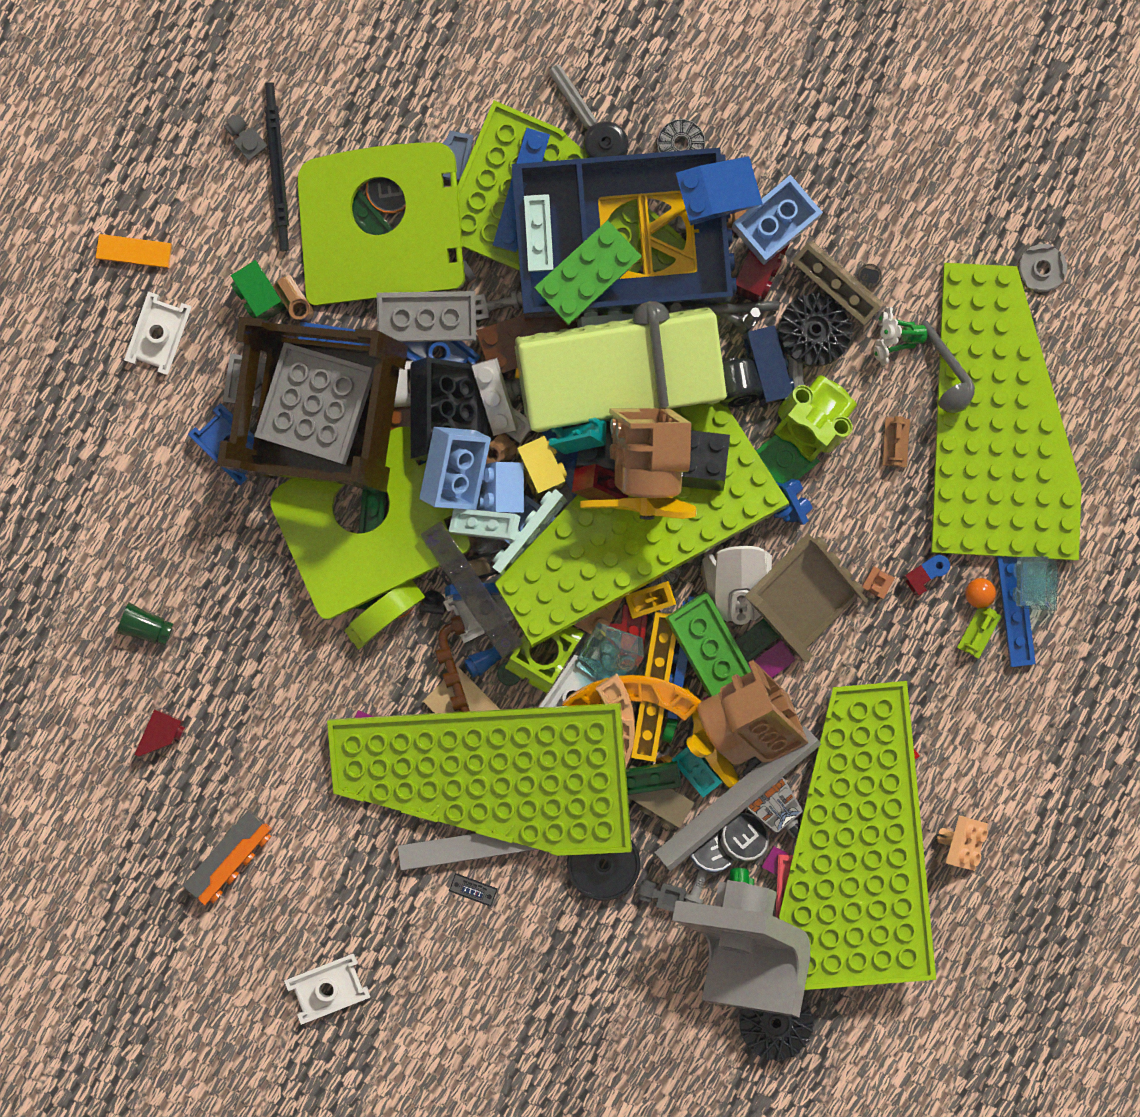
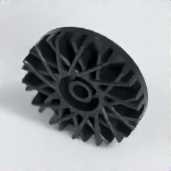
M810 293L807 296L804 294L800 298H796L784 310L779 322V338L785 351L795 361L812 367L825 366L836 361L848 348L847 346L852 340L850 337L853 334L851 332L853 324L849 322L851 317H847V310L845 308L842 309V305H838L834 298L829 299V295L825 297L820 296L821 293L816 295ZM812 328H815L818 333H814Z
M631 840V852L568 855L567 871L574 887L584 896L597 901H610L625 895L636 883L640 872V857L633 841ZM602 859L608 861V866L604 869L599 867V861Z
M804 998L800 1017L741 1008L739 1029L744 1042L753 1053L767 1060H785L788 1057H794L795 1054H799L800 1050L807 1046L806 1044L810 1041L811 1033H813V1014ZM775 1018L781 1021L778 1027L772 1026V1020Z

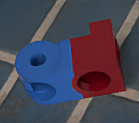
M936 555L902 577L915 597L927 591L924 586L925 583L934 577H941L949 572L950 562L945 556Z

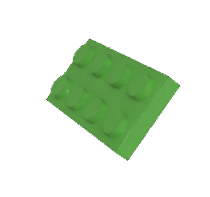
M607 220L539 282L534 289L569 325L632 268L642 256Z
M703 592L665 617L709 697L719 693L721 687L732 682L733 675L738 674L742 677L752 672L708 592Z

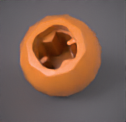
M976 578L968 583L966 587V600L973 607L986 608L996 598L995 586L985 578Z

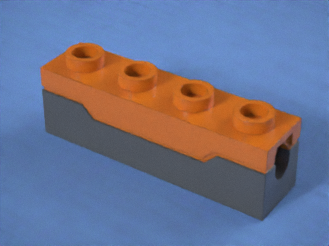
M248 810L183 884V887L204 905L210 901L214 904L223 894L220 890L226 882L230 885L239 875L236 870L242 864L247 866L255 857L253 851L258 845L263 847L272 836L268 833L272 828L265 824L253 811Z

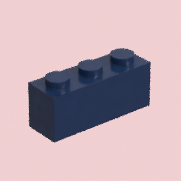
M775 325L746 332L741 337L747 359L755 362L763 387V395L759 399L760 406L784 401L795 389V386L787 372L788 360L786 355L782 354L779 331H776Z

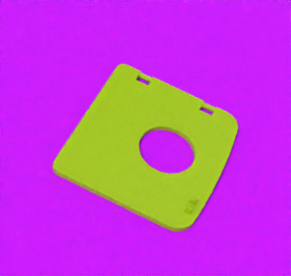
M439 142L369 147L310 159L301 166L298 172V194L306 298L310 304L319 306L377 299L376 293L436 292L458 289L463 286L465 272L462 256L463 246L456 177L457 167L455 155L450 147ZM450 173L451 187L444 188L443 174ZM375 178L393 180L402 189L406 201L405 213L399 225L392 231L382 235H371L364 232L355 222L352 211L353 200L359 188ZM449 249H456L457 262L450 263Z
M402 426L390 431L385 465L390 468L387 486L390 506L382 524L370 532L352 533L343 529L336 521L333 510L334 500L339 490L345 484L291 478L278 486L271 496L270 503L275 518L320 617L325 620L333 619L466 554L470 550L471 543L468 536L452 534L446 526L445 520L452 517L454 508L433 507L419 499L426 463L419 466L416 460L410 459V427ZM438 530V532H437L438 537H434V536H433V535H434L433 531ZM429 535L433 537L434 541L439 540L440 543L435 547L432 546V543L428 544Z

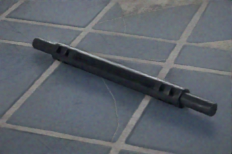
M268 82L265 83L266 107H264V111L266 114L265 121L275 228H278L279 250L289 251L287 227L290 225L288 221L289 214L287 210L279 106H276L274 83Z

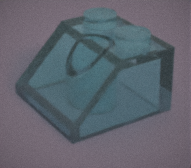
M1047 556L1017 557V563L1014 564L1013 568L1014 577L1017 578V587L1013 589V600L1016 602V606L1023 609L1057 611L1058 562Z
M598 623L579 653L577 660L597 681L610 678L616 673L618 676L633 675L644 658L643 638Z

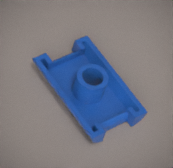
M462 341L402 342L408 345L407 357L413 362L425 357L435 358L432 355V351L436 346H443L444 348L443 355L436 359L468 363L470 361L474 365L481 357Z
M221 403L212 411L215 417L200 431L195 427L188 433L216 463L218 461L220 441L230 439L233 414ZM248 431L246 448L253 449L254 435ZM221 467L240 486L248 479L245 476L246 474Z

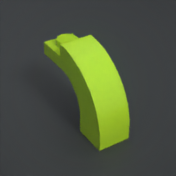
M411 580L394 588L354 619L344 631L359 650L388 625L414 608L425 596L414 581Z

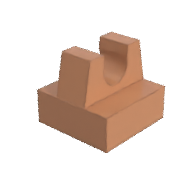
M873 566L862 587L883 600L895 577Z

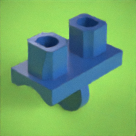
M790 479L784 484L776 482L787 498L789 506L773 515L774 518H782L784 522L806 524L809 521L806 515L813 507L807 498L801 497L798 500L796 495L803 490L800 481Z

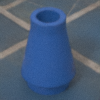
M494 646L467 656L468 659L463 662L469 674L474 678L482 676L502 658Z

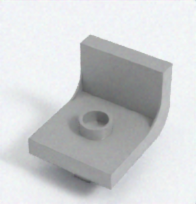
M727 880V882H719L714 906L676 901L672 921L703 934L709 945V964L702 995L703 1001L730 1007L800 1017L810 962V941L805 931L773 916L777 892L745 882Z

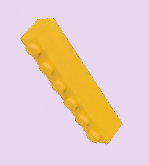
M655 611L644 676L669 682L676 637L665 619L669 614ZM648 701L639 703L631 758L656 762L664 708L657 706L656 703Z

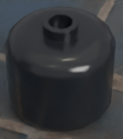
M609 121L598 122L585 133L582 149L587 158L627 155L629 141L624 129L618 124Z
M730 358L723 363L727 397L724 400H720L722 406L728 408L742 407L756 402L762 397L763 387L753 360Z

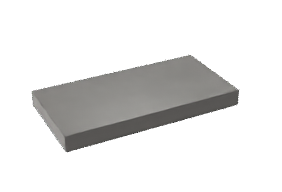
M475 291L376 293L377 331L400 342L476 340Z

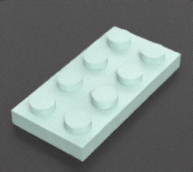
M556 489L552 493L549 491L540 501L542 506L537 512L532 511L524 521L527 525L521 532L517 531L516 540H509L511 544L506 551L501 550L493 559V562H495L493 568L501 575L535 541L567 503L566 498Z

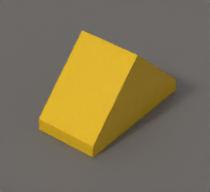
M669 581L625 596L632 619L676 605Z

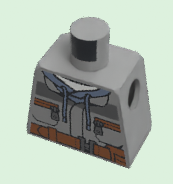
M783 777L746 807L776 834L785 828L793 839L798 835L801 824L796 817L803 810Z

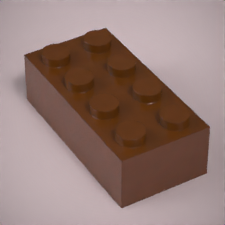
M523 314L476 330L485 360L497 358L502 376L515 373L516 368H518L514 347L516 346L515 339L518 336L525 337L537 333L555 332L561 329L578 328L576 320L567 325L560 316L524 319Z

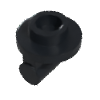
M435 590L424 593L425 598L420 601L419 612L444 615L445 605L443 602L445 597Z

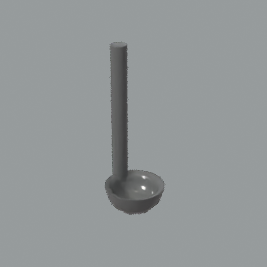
M648 301L636 309L633 323L649 324L659 407H668L669 402L659 322L669 319L670 315L663 304L656 301Z
M924 321L921 325L926 327L927 337L961 381V383L951 387L941 396L938 405L949 413L962 412L970 405L974 396V383L930 323Z

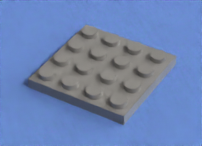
M284 342L254 437L346 465L371 387L374 369Z

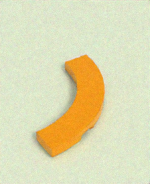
M639 675L619 676L628 692L630 701L656 703L657 706L671 711L684 721L697 710L698 704L702 702L682 687L662 679ZM609 678L582 687L565 699L562 706L604 704L596 687Z

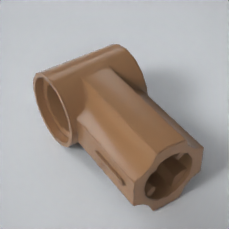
M288 275L279 279L273 285V288L288 309L289 314L298 323L310 322L314 316V310L292 276ZM298 307H307V311L303 316H296Z
M506 433L498 435L490 442L486 460L487 464L508 462L516 455L518 447Z

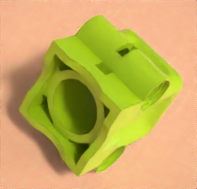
M819 375L809 387L806 385L797 386L779 405L778 415L782 421L773 432L781 439L793 443L800 453L812 462L821 451L824 453L834 451L851 434L853 426L848 417L857 407V403L839 384Z
M570 626L550 637L557 642L559 654L556 660L548 665H540L533 660L531 646L524 635L511 655L505 669L523 680L526 677L529 679L528 683L547 694L584 632L574 626Z

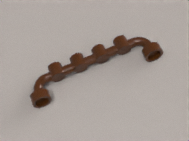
M461 615L451 617V623L445 625L440 630L438 636L440 649L435 652L439 664L445 663L447 673L443 674L446 687L453 688L455 696L450 697L454 711L468 712L470 711L468 701L448 643L450 633L455 632L456 636L466 633Z

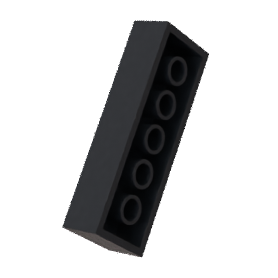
M606 421V445L578 451L576 468L598 464L615 472V460L610 458V445L613 444L610 429L611 422ZM691 431L690 468L688 472H682V487L724 491L730 435Z

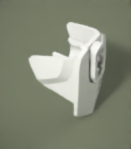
M735 546L718 551L716 560L713 554H708L703 558L701 574L704 586L723 620L743 625L761 616L744 596L772 569V555L759 547ZM740 608L743 609V613L739 612Z

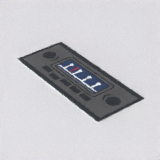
M455 873L449 892L491 907L498 888Z

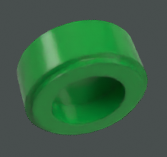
M668 718L662 735V741L671 743L678 720Z

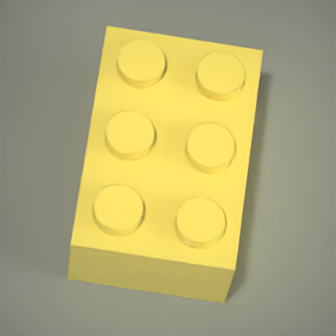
M545 436L517 448L515 456L518 463H524V476L535 500L543 498L549 491L552 493L555 489L558 491L563 488L567 476L562 462L557 464L555 459L556 449L549 446V441L546 440Z

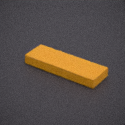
M99 234L96 259L169 269L172 244Z

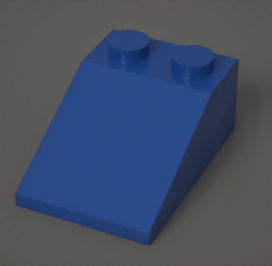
M749 156L701 165L676 173L690 226L763 205Z

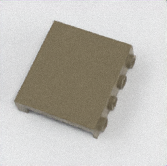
M808 533L744 596L787 646L806 663L813 657L806 648L857 597L865 603L868 602L867 598L862 594L864 588L857 581L854 580L852 582L850 578L853 575L844 566L840 567L838 565L841 561L833 552H827L829 546L820 537L814 539Z

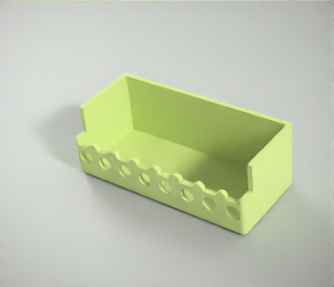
M708 306L696 309H683L678 312L669 313V319L659 322L669 402L668 407H659L649 324L633 323L632 318L598 325H586L574 329H561L549 333H537L525 337L518 336L515 339L516 346L514 347L524 411L530 428L535 432H544L551 428L587 423L590 418H597L599 420L612 419L613 416L609 413L610 408L672 409L702 403L714 404L724 400L727 397L716 314Z

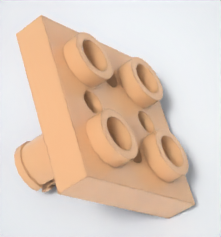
M959 815L955 832L945 828L940 829L938 834L945 835L947 838L937 836L938 843L950 846L946 863L975 871L976 866L981 861L980 852L982 844L988 836V823Z

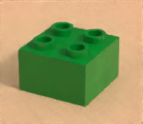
M256 260L230 275L234 280L230 285L241 300L246 299L247 303L243 305L252 318L267 321L287 309Z

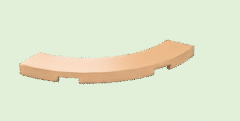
M616 673L599 684L596 690L604 704L621 703L625 765L627 767L634 744L635 719L628 692Z

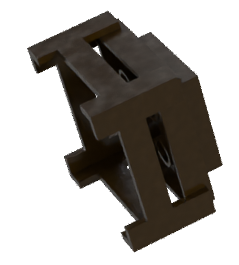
M239 317L236 342L244 345L230 440L229 442L220 441L217 466L249 476L272 479L273 476L345 484L363 490L387 492L390 468L385 465L399 370H405L408 345L375 330L355 329V331L270 323L263 319ZM294 336L370 344V346L295 339ZM284 342L374 369L371 387L346 465L254 437L253 449L246 448L260 352L267 356L256 429Z

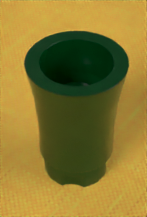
M128 602L117 634L139 638L154 644L157 642L166 646L174 624Z

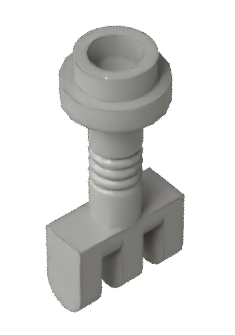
M512 291L511 297L487 301L485 294L475 296V302L479 301L480 305H476V312L481 311L482 313L476 315V321L490 319L489 311L511 306H514L515 310H520V307H523L522 292Z
M693 863L692 868L699 870L690 895L685 893L684 899L685 902L702 904L703 900L699 897L708 874L716 876L717 873L701 870Z

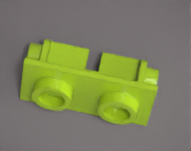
M977 608L957 648L979 659L1001 615L991 608Z

